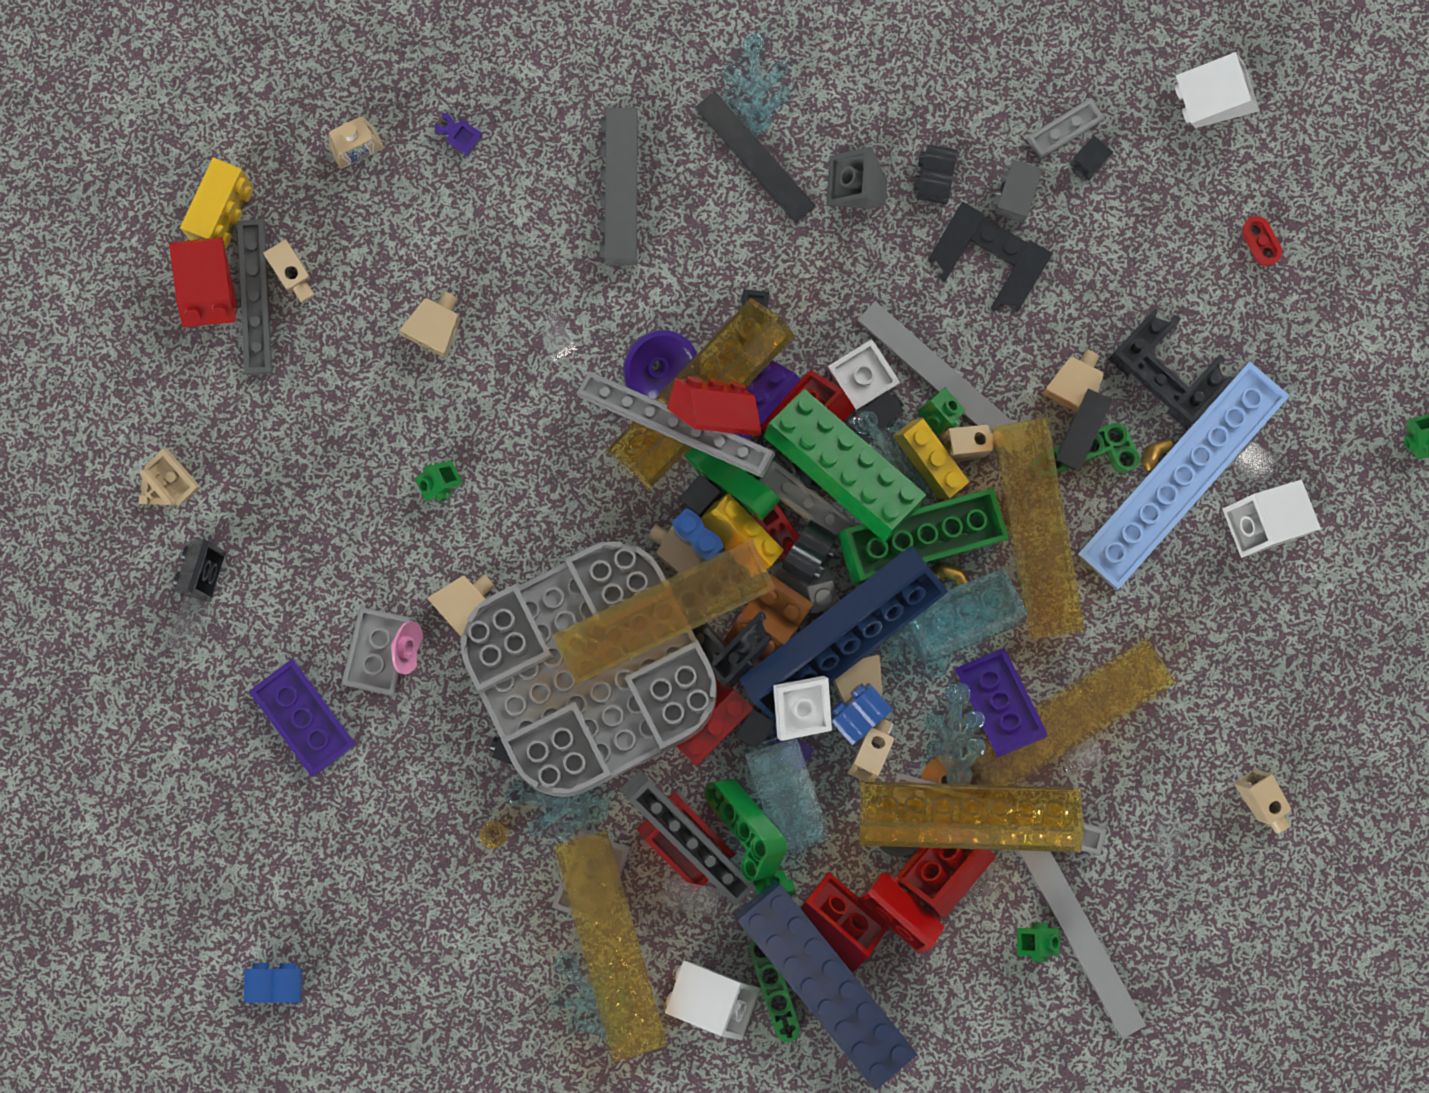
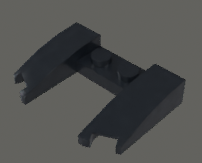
M962 201L929 257V263L936 260L944 272L939 278L941 281L946 282L968 243L971 241L1014 266L990 309L998 311L999 305L1015 306V312H1019L1053 253L1031 240L1029 243L984 218V213Z
M1154 309L1108 360L1127 377L1132 374L1170 408L1167 413L1187 429L1233 380V376L1224 379L1219 365L1225 362V358L1220 354L1198 379L1188 387L1150 353L1181 320L1176 315L1172 316L1170 322L1156 318L1158 310Z
M702 562L673 594L704 651L714 676L724 687L733 688L740 681L739 679L758 660L772 640V637L766 635L763 621L767 618L765 613L760 611L728 646L699 613L730 573L724 569H719L718 573L707 570L708 564Z

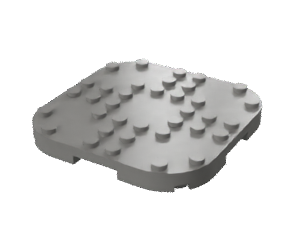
M604 542L593 545L565 559V563L519 586L514 584L490 596L472 611L467 619L468 622L464 633L461 636L463 662L497 729L512 764L530 786L548 795L569 797L582 794L682 744L704 728L715 708L717 687L712 667L678 605L662 570L647 552L639 547L635 548L623 544V542Z

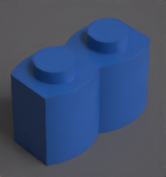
M685 509L672 521L676 536L683 543L692 547L695 556L700 561L710 565L723 553V544L720 538L713 531L704 527L701 518L695 512Z
M863 683L859 684L851 691L852 697L846 703L841 701L831 709V722L851 745L860 740L873 726L878 724L893 710L870 683L866 685Z
M252 963V968L245 969L244 1002H302L303 968H296V963H280V968H269V963Z

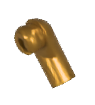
M1170 438L1152 443L1145 448L1141 457V464H1143L1145 471L1151 472L1158 465L1157 462L1160 455L1168 453L1173 448Z
M942 562L934 568V573L938 579L947 578L953 580L959 593L971 588L963 570L959 566Z

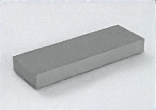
M1089 98L1027 136L1026 140L1039 160L1103 122L1105 117L1092 98Z

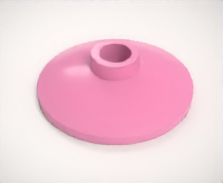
M405 622L399 628L395 639L392 641L393 665L400 674H409L417 667V651L423 640V632L417 622Z

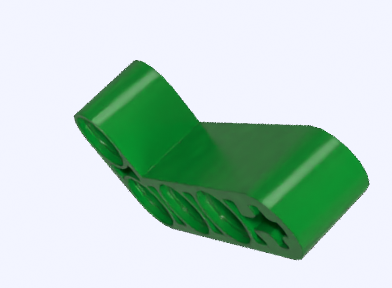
M1111 423L1098 430L1093 442L1096 446V452H1089L1084 461L1086 463L1107 454L1114 470L1118 473L1126 474L1138 465L1139 454L1126 427L1121 423ZM1108 432H1117L1120 436V442H1112L1108 437ZM1061 445L1037 455L1029 465V472L1032 478L1043 481L1071 469L1055 462ZM1119 456H1128L1131 460V466L1122 465ZM1053 459L1054 464L1050 465L1045 472L1043 469H1037L1040 463L1045 465Z
M690 447L684 453L685 458L698 474H704L709 479L708 481L725 495L730 493L744 509L762 521L781 501L770 488L739 467L693 447Z
M726 779L708 783L704 790L707 803L747 850L741 862V873L744 879L752 882L775 876L787 851V843L784 836L737 781Z
M752 940L749 952L775 1033L781 1041L792 1042L799 1036L800 1026L785 980L766 956L759 957L755 955L754 946L756 943ZM767 968H773L778 973L777 980L773 983H766L762 979V974ZM780 994L786 998V1005L784 1008L777 1010L771 1006V999L773 996ZM791 1011V1016L787 1015L786 1018L789 1025H795V1028L791 1030L792 1035L787 1036L785 1032L780 1033L783 1023L781 1017L775 1020V1015H784Z

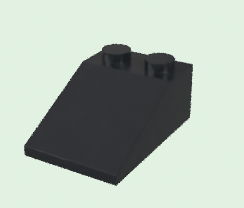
M205 539L190 540L189 546H185L182 552L181 560L184 562L181 571H177L174 577V591L181 595L211 602L226 551Z

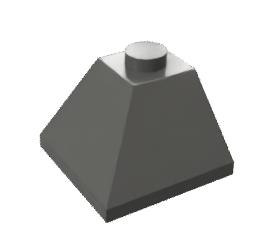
M871 147L830 156L826 206L862 209L886 206L888 180Z
M826 560L823 563L826 566L819 580L813 578L810 584L782 568L784 561L773 563L772 568L775 578L813 603L808 613L830 609L838 602L834 582Z

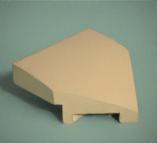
M163 448L145 466V470H140L142 492L139 495V504L181 505L201 487L171 452Z

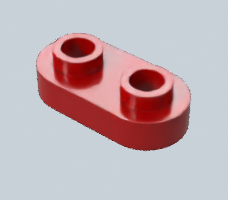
M1260 216L1250 217L1242 226V236L1255 260L1260 265L1266 267L1273 266L1282 256V247L1265 218ZM1252 227H1256L1259 230L1258 235L1251 233ZM1263 250H1269L1271 252V257H1265L1263 255Z

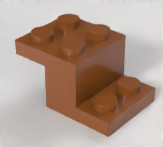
M769 573L755 596L740 613L724 639V643L728 646L760 611L764 612L767 618L763 621L766 635L771 636L772 640L751 667L754 668L772 652L790 640L810 611L813 603Z

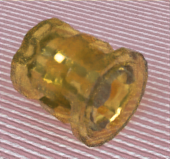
M496 821L486 823L480 831L482 843L492 849L502 846L508 837L506 828ZM493 827L496 831H501V836H498V842L496 843L493 839H488V835L491 834V828Z

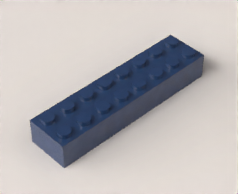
M911 545L891 562L879 569L873 576L857 586L842 600L836 602L824 614L814 619L802 631L791 637L789 641L772 652L762 662L750 669L739 680L752 701L776 723L773 685L820 676L827 677L829 684L946 595L948 590Z
M774 880L733 914L875 1091L918 1055L778 881Z

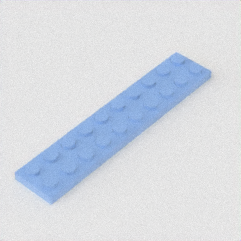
M1249 361L1077 556L1116 591L1119 590L1290 395Z

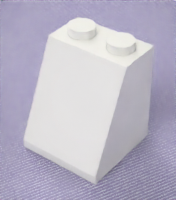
M1236 52L1176 75L1178 84L1174 85L1178 98H1183L1185 108L1182 109L1186 123L1191 122L1195 128L1260 111L1245 63Z
M1302 479L1255 493L1222 509L1241 558L1321 529Z
M683 961L676 972V983L673 991L667 997L665 1013L719 1036L742 1040L760 988L695 963Z

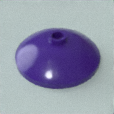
M655 330L641 336L628 350L623 365V378L627 388L668 405L676 378L687 380L688 376L696 378L699 376V359L695 348L684 336L670 330ZM655 362L659 364L657 370L652 369V365Z

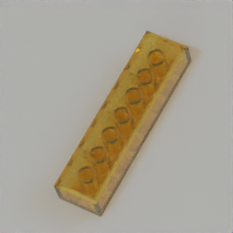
M750 298L655 400L668 405L675 379L687 380L688 376L696 377L703 382L715 379L728 385L731 382H738L748 387L795 335L779 315ZM633 421L606 451L625 471L650 490L690 446Z
M1048 417L995 426L991 428L1027 636L1032 640L1084 631Z
M747 539L552 633L576 685L776 588L753 540Z
M1145 638L1035 706L1048 737L999 758L996 757L987 737L967 748L962 753L988 795L993 798L1172 687L1176 682L1148 638Z
M860 781L859 846L1081 852L1084 823L1080 788Z
M607 830L554 845L552 849L611 1061L616 1062L668 1046Z

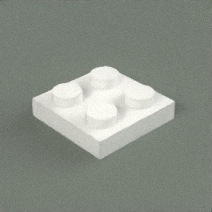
M872 339L827 367L839 388L845 392L855 407V412L876 400L887 390L889 392L900 385V381Z
M820 676L773 685L778 739L783 741L832 731L829 681L827 677Z

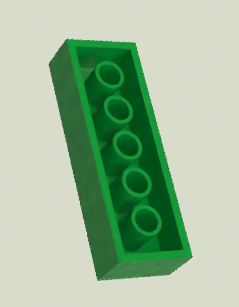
M805 389L768 425L764 437L883 542H886L914 514L926 497V494Z
M994 488L918 508L886 542H883L864 524L846 528L837 534L852 585L865 582L911 545L927 564L997 545L1010 539Z

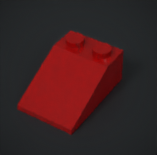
M223 237L170 242L169 249L176 302L182 328L235 322L238 303Z
M676 791L668 797L729 859L735 855L729 846ZM647 818L636 828L642 838L696 892L709 880Z

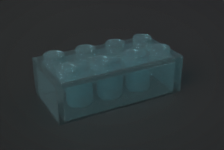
M1002 568L948 590L946 595L907 625L926 664H929L1023 625L1028 613L1005 568Z
M775 738L743 749L742 751L762 811L786 839L787 851L785 855L831 840L798 739L793 738L781 741Z

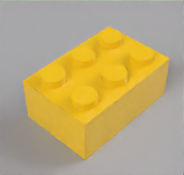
M214 157L212 158L180 226V229L189 240L223 237L225 248L228 247L231 241L230 231L233 224L237 225V221L241 220L242 211L240 209L244 201L248 202L253 193L252 184L243 170Z

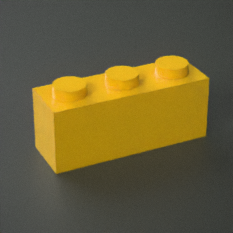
M923 418L910 421L893 435L938 499L951 498L969 483L966 476Z
M730 493L714 503L701 517L704 527L713 531L720 538L723 547L753 578L771 567L784 551Z

